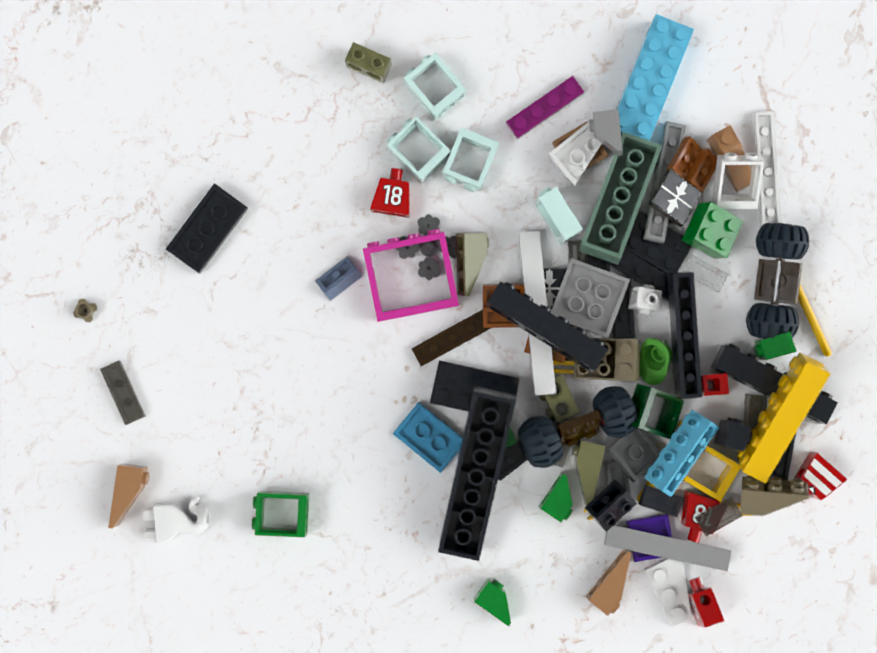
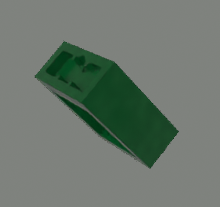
M637 383L632 400L638 413L637 423L633 422L632 426L671 440L685 400ZM656 396L664 399V403L656 427L652 428L647 426L646 422Z

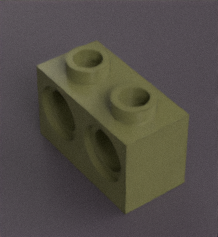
M355 42L352 43L345 59L347 68L383 84L392 66L391 58Z
M562 374L555 376V385L558 388L556 395L539 396L541 401L545 400L548 408L546 412L550 420L554 419L557 423L580 412ZM559 403H564L567 409L564 414L560 415L556 411V406Z

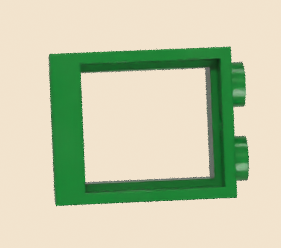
M259 491L257 496L253 497V509H256V517L252 518V530H255V535L304 538L307 536L309 493ZM265 498L298 499L297 529L263 528Z

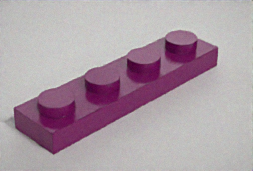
M571 76L506 121V124L518 140L583 95L584 90L574 76Z

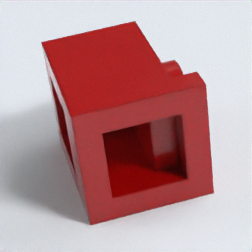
M727 373L701 375L702 396L729 394ZM708 381H711L713 383V386L710 389L707 385Z

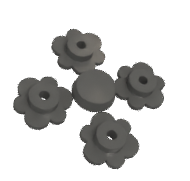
M427 214L425 218H419L417 221L419 233H424V236L428 235L427 231L439 229L440 220L437 217L432 218L430 214ZM402 236L399 239L400 241L407 240L408 238L406 236ZM446 236L447 247L452 246V249L448 248L449 256L456 258V236H451L450 238ZM436 241L421 243L420 246L419 244L410 245L409 249H406V246L396 248L402 259L415 257V252H418L419 249L423 255L428 256L418 264L420 267L418 275L420 277L432 280L433 277L440 275L439 262L434 261L430 256L435 255L438 249L442 252L441 244L438 245Z

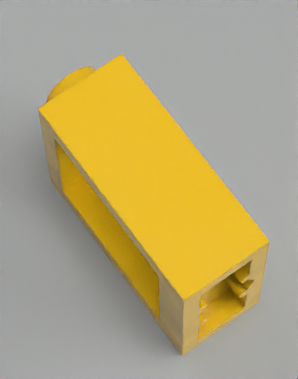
M706 446L705 452L727 464L713 489L706 488L688 476H685L683 481L721 502L741 467L736 462Z

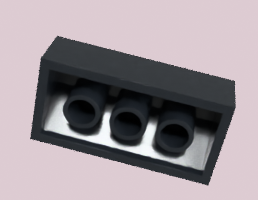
M439 360L430 403L468 412L474 385L516 394L517 397L519 378Z

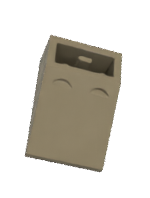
M597 338L605 344L604 347L608 351L593 373L574 362L573 379L639 381L641 340Z
M750 475L742 477L740 514L764 516L809 499L808 483L801 479L787 481L779 477H769L767 482L764 483Z

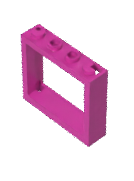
M440 229L427 231L428 235L420 237V234L416 233L407 235V240L400 241L399 237L387 239V244L379 245V241L367 243V248H363L377 322L459 306L445 232L440 233ZM440 240L451 298L383 312L371 253Z

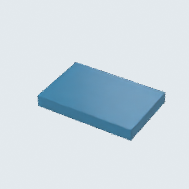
M420 402L416 404L393 433V435L440 473L460 450L463 438Z

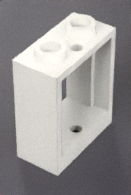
M732 152L718 155L712 203L723 209H758L764 168L762 158L752 152L745 153V155H737ZM725 165H752L749 194H721Z

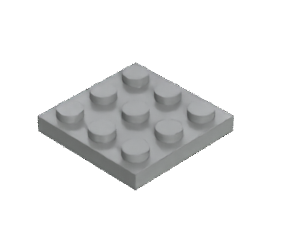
M571 258L551 313L556 317L562 316L566 318L570 325L608 338L630 279Z

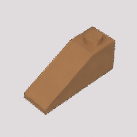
M731 125L716 132L707 139L716 158L718 155H724L727 152L745 155L742 145ZM725 165L724 172L736 193L750 186L751 170L749 165Z
M130 464L117 465L108 528H114L120 524L145 488V485L148 484V467Z
M625 549L622 550L586 595V598L607 616L618 610L619 602L622 599L631 553Z

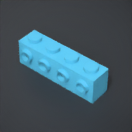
M692 409L684 417L683 423L678 430L672 434L667 446L661 450L655 463L649 467L644 478L667 495L672 496L719 427Z

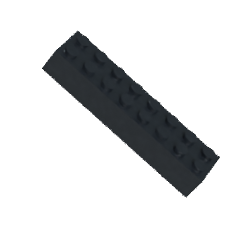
M474 385L440 536L439 553L476 561L480 560L515 408L516 394Z

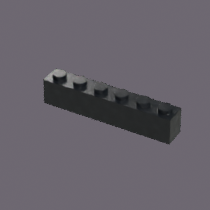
M694 272L667 273L675 396L680 399L702 398Z
M500 281L487 301L486 307L589 372L593 373L608 351L601 340L597 338L591 339L587 336L585 330L579 327H572L566 318L562 316L556 317L547 306L537 305L529 295L525 293L521 295L515 291L516 288L513 285Z
M730 343L729 345H721L711 365V368L720 373H727L728 377L767 397H770L773 392L776 393L779 388L780 378L782 375L787 374V372L782 374L776 371L777 367L766 362L763 364L759 362V358L753 354H743L740 352L739 347ZM821 391L806 417L819 424L827 425L838 402L832 399L833 396L831 394Z

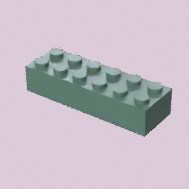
M625 132L621 135L622 155L614 154L579 249L580 252L619 265L662 148L661 144Z

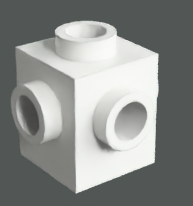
M652 285L631 288L628 309L639 310L641 315H651L652 312L660 311L663 303L662 291L655 290V286Z

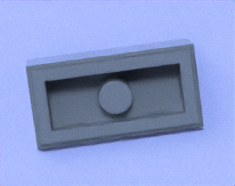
M347 256L315 280V282L328 299L332 300L359 280L362 274Z

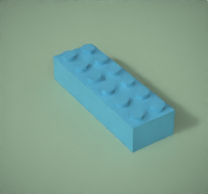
M658 14L654 16L616 108L619 113L621 135L625 132L650 141L693 34V28Z

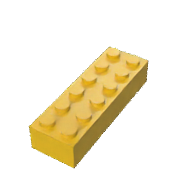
M799 352L797 357L794 356L789 364V371L786 375H782L779 380L778 390L776 393L773 392L768 399V407L759 414L758 424L755 429L752 428L750 431L752 432V438L750 443L746 445L745 452L738 450L737 459L742 472L764 483L769 479L831 375L823 363Z

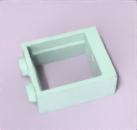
M434 53L432 56H425L420 62L421 65L416 69L413 67L405 73L404 84L432 118L437 120L464 98L467 90L440 57ZM434 63L456 88L435 106L431 104L413 82Z
M416 116L413 120L409 118L402 125L403 129L398 134L395 132L389 137L387 149L423 183L449 157L451 150ZM416 128L439 150L419 171L396 149Z
M461 127L442 173V176L446 177L445 181L452 184L457 182L463 184L465 189L472 192L480 191L499 142ZM462 141L490 152L478 181L450 170Z
M548 187L539 193L535 206L560 245L572 239L583 230L557 187L553 189Z

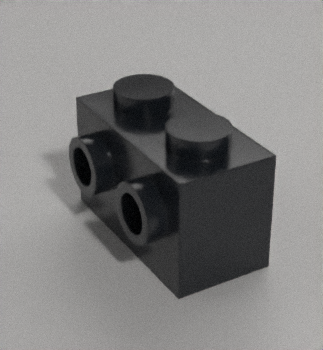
M728 417L727 420L720 419L714 443L745 452L746 445L750 443L752 438L751 427L745 425L746 421Z
M614 480L584 508L594 521L607 532L626 513L630 512L637 503L630 493L618 481Z

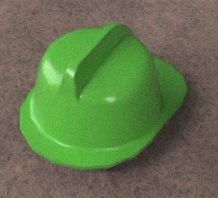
M648 338L641 345L640 376L643 381L650 385L660 384L667 375L668 365L673 358V351L668 345L667 340Z

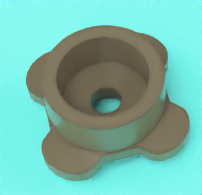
M80 299L73 315L76 318H83L85 322H91L93 320L92 316L98 307L95 303L90 304L86 299Z

